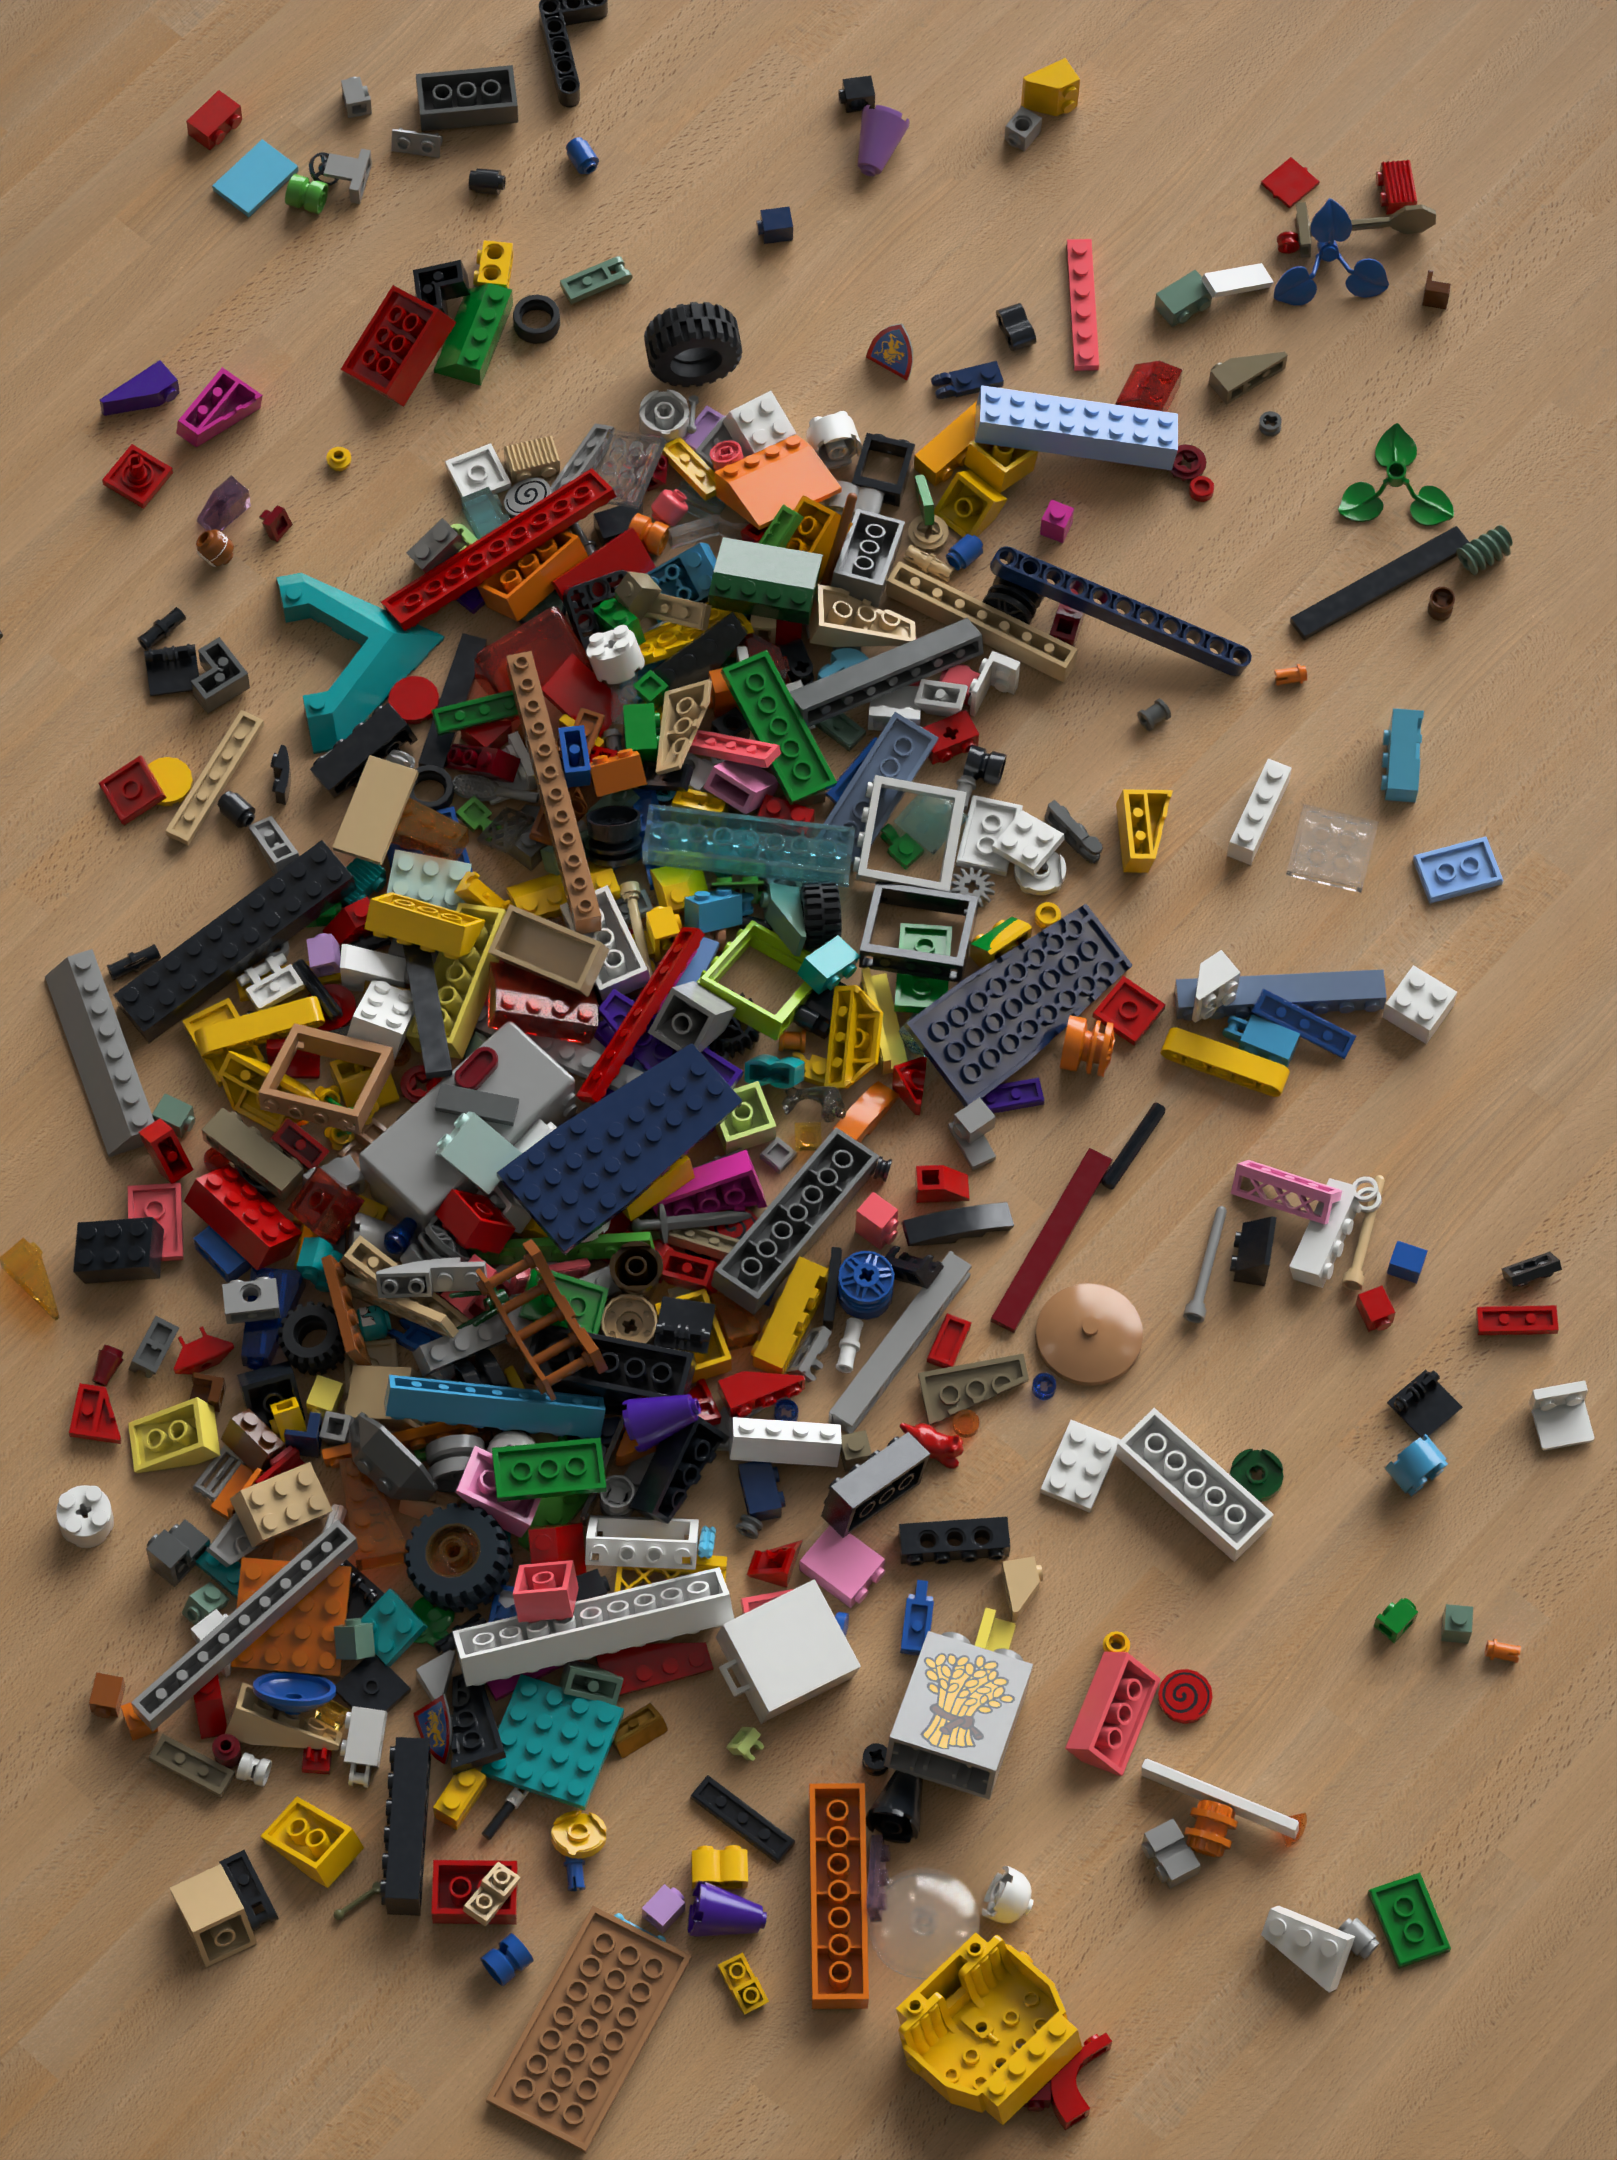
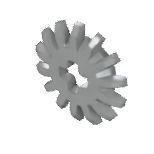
M970 867V874H967L962 868L960 872L963 876L953 874L952 877L957 881H951V886L955 888L949 892L978 896L980 908L984 907L982 900L988 903L991 901L987 894H995V891L989 888L995 886V883L986 882L991 878L990 874L981 877L983 869L974 874V868ZM975 882L979 890L969 893L968 888L964 886Z

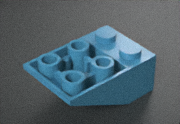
M698 543L646 574L660 587L661 594L705 603L708 601L709 589L717 559L709 544Z

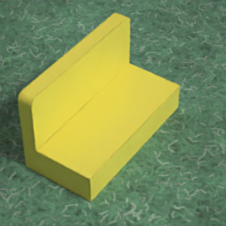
M985 1608L975 1646L990 1651L1009 1649L1016 1627L1015 1623L995 1618L996 1610Z

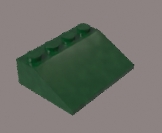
M723 537L712 575L708 605H712L711 608L809 625L823 554Z

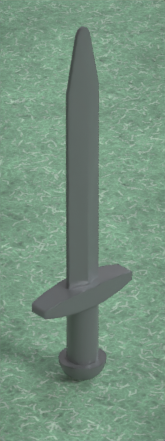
M659 1204L657 1219L640 1220L636 1218L631 1223V1229L633 1232L658 1230L660 1239L665 1244L668 1240V1230L734 1224L749 1219L752 1215L745 1212L722 1211L667 1217L663 1204Z

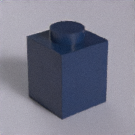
M790 206L760 210V220H756L758 235L763 236L764 244L793 240V222Z

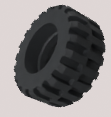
M690 302L687 305L679 304L675 308H668L664 310L663 314L656 315L653 321H650L644 333L648 364L652 374L663 383L668 382L672 386L690 387V385H696L698 387L703 386L704 383H714L716 379H723L728 375V372H732L742 358L743 352L737 320L729 310L724 309L718 304Z

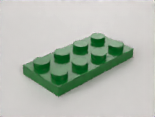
M900 924L899 948L950 956L952 926ZM897 973L894 1012L920 1013L948 992L949 981Z
M601 1438L492 1448L497 1502L606 1492Z

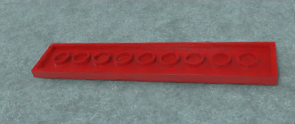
M591 468L390 595L381 603L404 631L414 627L424 618L438 612L446 604L458 599L473 587L479 586L487 578L501 572L506 566L523 558L528 552L542 546L547 540L558 533L564 532L569 526L586 518L588 514L599 507L605 506L617 496L613 488Z

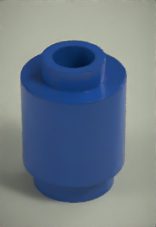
M581 137L574 138L566 145L567 156L578 173L590 174L594 172L599 159L589 143Z
M966 534L948 550L949 553L946 555V559L955 570L965 569L983 554V543L977 536Z

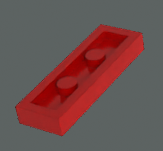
M1557 1305L1486 1306L1476 1308L1478 1335L1558 1334L1559 1331Z

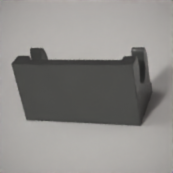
M155 1316L128 1370L134 1373L141 1370L146 1373V1378H151L153 1374H156L179 1327Z

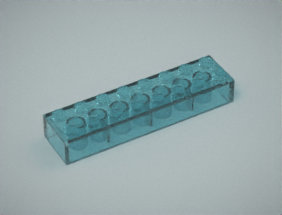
M649 804L642 858L643 864L806 883L834 881L837 886L849 887L855 828Z

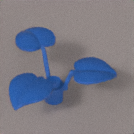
M1329 198L1324 206L1315 214L1310 225L1311 233L1318 241L1317 248L1319 251L1315 256L1316 261L1312 273L1309 275L1307 269L1303 266H1296L1287 270L1277 282L1273 296L1277 301L1290 305H1304L1310 302L1317 292V285L1312 279L1316 276L1321 259L1327 262L1335 259L1340 261L1347 272L1351 274L1346 279L1345 285L1349 292L1355 296L1363 298L1377 296L1388 288L1389 282L1384 267L1377 260L1370 258L1362 259L1355 264L1353 270L1342 258L1336 241L1342 242L1348 239L1352 231V222L1345 209L1339 203Z

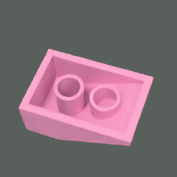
M474 1446L455 1493L471 1504L472 1507H480L488 1515H492L503 1530L521 1538L531 1526L541 1498L497 1502L492 1453Z

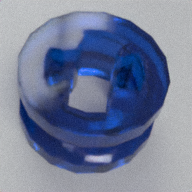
M1049 1373L1038 1374L1033 1379L1032 1392L1035 1397L1041 1400L1052 1398L1056 1391V1379ZM1041 1382H1047V1386L1051 1385L1047 1391H1041V1387L1038 1388L1037 1386H1041Z
M789 1399L779 1401L774 1410L775 1420L796 1422L798 1419L797 1404ZM785 1408V1410L787 1411L792 1410L791 1417H787L786 1415L781 1416L782 1409Z

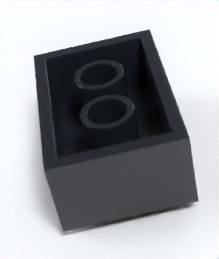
M153 1217L78 1222L73 1272L84 1284L160 1279L164 1228Z

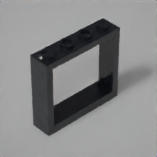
M876 881L860 946L859 967H869V969L960 983L963 980L977 918L978 896ZM880 903L966 916L957 957L871 944Z

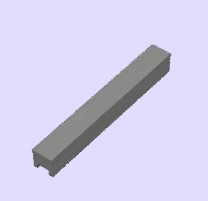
M950 1250L941 1262L944 1268L928 1289L922 1288L830 1410L828 1420L830 1424L841 1425V1429L848 1434L854 1433L971 1276L969 1270L972 1268V1265L956 1256Z

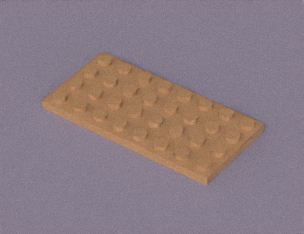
M592 1906L490 2090L486 2103L586 2154L687 1969L692 1955Z

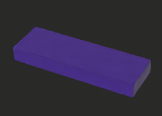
M1039 1077L999 1084L981 1098L992 1113L1044 1105L1045 1101Z

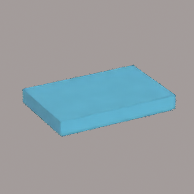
M262 139L214 183L212 188L223 199L247 217H250L289 181L299 169L295 163Z

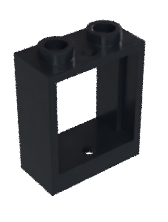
M866 433L852 483L859 487H869L882 491L884 493L883 503L900 507L914 460L915 444L904 439L888 438L882 434ZM870 450L904 458L897 484L862 476Z

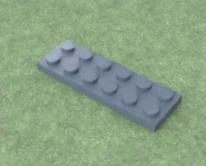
M894 712L815 836L814 841L853 864L855 856L860 857L861 847H857L859 831L864 832L865 822H861L863 808L868 807L870 801L869 797H865L868 782L873 783L875 775L912 782L935 747L939 737ZM881 787L871 846L905 792Z

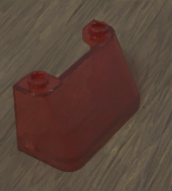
M551 607L485 647L476 655L474 660L475 679L488 696L512 690L507 674L506 656L532 651L541 687L572 653L594 672L586 651L558 607ZM517 716V717L509 718V719H507V720L513 722V721H515L516 719H518V720H520V719H519V716Z

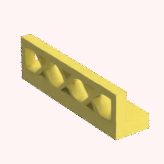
M869 967L862 968V990L883 1012L879 1061L883 1075L893 1073L895 1065L907 1062L908 1060L897 1015L894 1012V1003L887 974L871 976Z

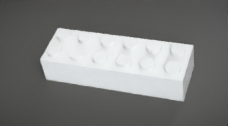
M1155 1408L1117 1443L1115 1455L1234 1562L1271 1526L1274 1514Z

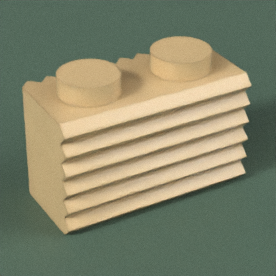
M552 436L504 447V459L512 483L539 476L548 478L554 476L556 472H560V460Z

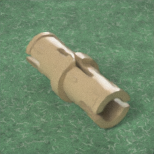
M911 544L903 559L922 568L923 572H930L946 582L951 579L955 570L954 567L937 559L936 555L932 553L929 555Z

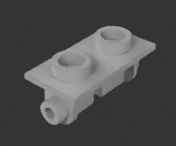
M399 128V130L392 129L391 151L440 158V146H442L443 136H439L438 133H417L416 131L403 130L402 128Z

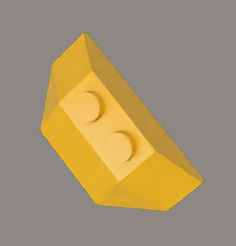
M857 985L834 986L824 1089L827 1090L848 1089L878 1064L883 1012Z
M228 1051L218 1077L223 1083L225 1093L233 1110L273 1132L278 1129L286 1118L291 1119L299 1127L309 1124V1121L261 1110L258 1092L272 1066L263 1061ZM284 1074L277 1088L278 1091L320 1101L306 1085Z

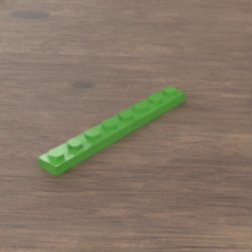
M651 1232L598 1234V1238L595 1240L579 1243L565 1255L549 1237L509 1239L500 1254L489 1251L483 1253L475 1248L467 1250L471 1256L476 1254L488 1265H511L524 1259L523 1256L527 1253L522 1244L530 1239L541 1250L546 1262H564L588 1258V1260L611 1259L612 1255L628 1242H645L651 1245L653 1249L654 1244Z

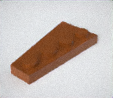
M332 1255L323 1257L321 1260L345 1351L357 1365L372 1366L363 1335L359 1328L358 1316L351 1301L353 1300L352 1294L345 1283V1268L342 1262H337Z

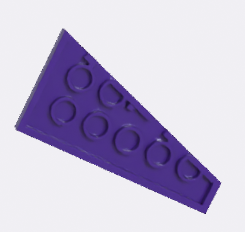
M613 988L598 1010L600 1015L616 1033L635 1002ZM656 1015L650 1020L646 1032L638 1039L632 1052L645 1071L678 1052L648 1033ZM705 1048L701 1054L733 1089L743 1076V1070L710 1049Z

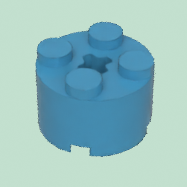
M1425 1434L1397 1455L1398 1460L1394 1463L1391 1461L1385 1467V1470L1404 1493H1408L1412 1497L1424 1487L1423 1485L1428 1481V1477L1431 1481L1444 1471L1443 1469L1448 1463L1446 1462L1447 1458Z

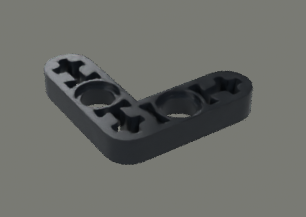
M618 570L569 587L563 593V603L579 650L585 657H588L586 650L587 645L590 643V636L595 633H601L592 604L615 596V590L618 586L610 588L609 583L617 581L618 577L619 579L624 578L627 573L625 570ZM594 583L602 585V596L597 597L593 594L592 587ZM574 594L580 595V599L577 602L571 600V596ZM580 607L585 608V610H581L576 613L574 611V609H578ZM582 614L586 615L589 619V626L586 629L581 628L578 624V618ZM593 631V634L583 637L582 633Z

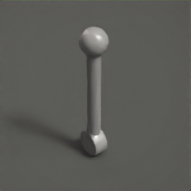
M696 395L689 397V404L691 405L690 424L687 427L689 434L696 432V426L694 425L695 409L699 403L698 396Z

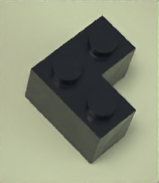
M461 260L413 270L416 297L438 308L447 316L446 300L470 295L468 274Z

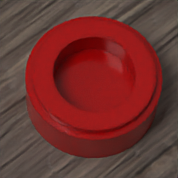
M1198 476L1191 480L1189 495L1192 499L1198 502H1206L1212 498L1214 483L1210 478Z

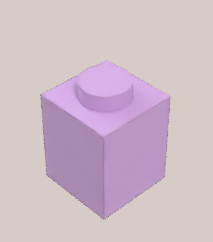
M323 933L316 935L314 938L307 939L309 965L317 978L340 973V947L334 936Z
M664 1884L642 1907V1917L660 1933L664 1934L685 1911V1901H683L685 1898L676 1888L672 1887L670 1889Z

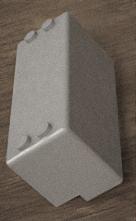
M513 1022L505 1023L480 1046L490 1047L496 1051L498 1067L477 1090L519 1099V1106L513 1126L485 1121L513 1146L539 1118L546 1125L551 1121L558 1127L575 1114L578 1107L575 1103L577 1097L575 1095L574 1078ZM470 1056L452 1071L453 1076H446L359 1154L360 1170L365 1180L370 1184L371 1196L378 1203L388 1207V1212L408 1231L415 1233L417 1239L420 1233H426L425 1227L430 1222L442 1227V1221L435 1213L451 1189L473 1194L478 1192L473 1182L443 1157L435 1153L439 1148L437 1143L445 1134L450 1135L455 1129L454 1122L459 1117V1115L435 1111L440 1085L442 1083L456 1086L455 1073Z

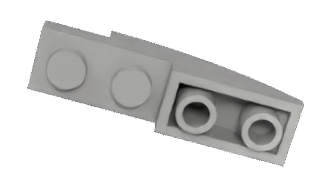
M456 1257L417 1261L386 1268L376 1272L378 1298L432 1297L433 1292L480 1291L476 1285V1282L480 1280L475 1271L480 1268L487 1277L486 1262H461V1258Z

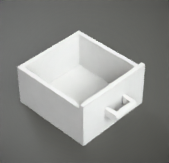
M815 1579L724 1623L716 1635V1639L728 1660L727 1663L719 1667L734 1697L742 1693L746 1694L761 1724L853 1678L861 1667ZM732 1668L741 1687H736L728 1669Z

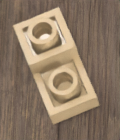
M497 1862L482 1880L479 1889L464 1905L463 1911L486 1927L512 1893L521 1877L500 1862Z

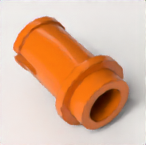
M1300 664L1292 668L1274 670L1277 686L1295 682L1303 684V681H1307L1306 667L1300 666Z
M1497 1639L1487 1641L1485 1656L1489 1657L1490 1660L1497 1658L1514 1663L1519 1661L1518 1655H1520L1521 1646L1497 1642Z

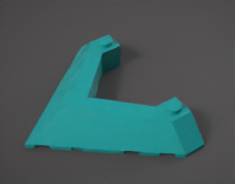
M303 573L276 577L286 623L311 618L318 623L322 622L331 627L333 632L347 640L351 639L361 645L360 650L328 691L303 695L304 711L313 753L329 752L339 740L346 739L352 734L355 726L361 722H366L369 719V715L389 698L390 690L395 683L406 678L412 670L415 671L428 657V653L445 639V636L418 624L404 631L386 610Z

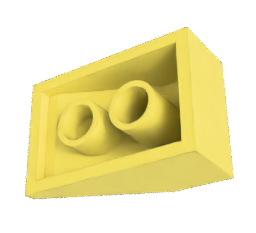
M198 1397L128 1423L134 1472L136 1473L196 1465L221 1456L214 1407Z

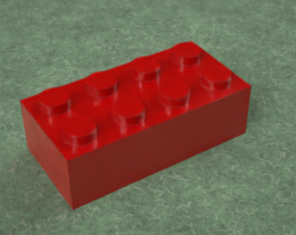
M229 1164L196 1178L184 1200V1203L256 1270L290 1256L302 1235V1232L291 1220L287 1219L274 1204L261 1195L254 1186L247 1182Z

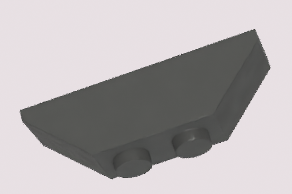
M363 1412L356 1417L350 1425L352 1461L356 1464L358 1470L367 1475L376 1484L377 1488L391 1499L428 1502L440 1487L432 1480L430 1473L424 1465L382 1424L373 1418H369Z

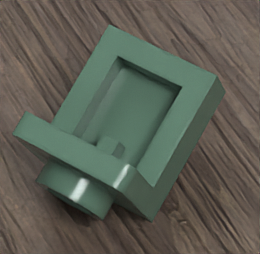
M209 1582L189 1595L182 1614L196 1625L215 1609L220 1611L225 1608L230 1599Z

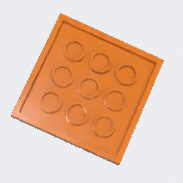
M242 1557L237 1608L290 1561ZM337 1567L231 1662L230 1667L341 1677L342 1659H336L334 1626L345 1624V1619H347L352 1567Z

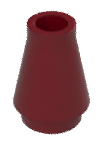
M104 1345L102 1350L98 1351L92 1381L107 1387L108 1382L124 1361L122 1359L124 1352L115 1347Z

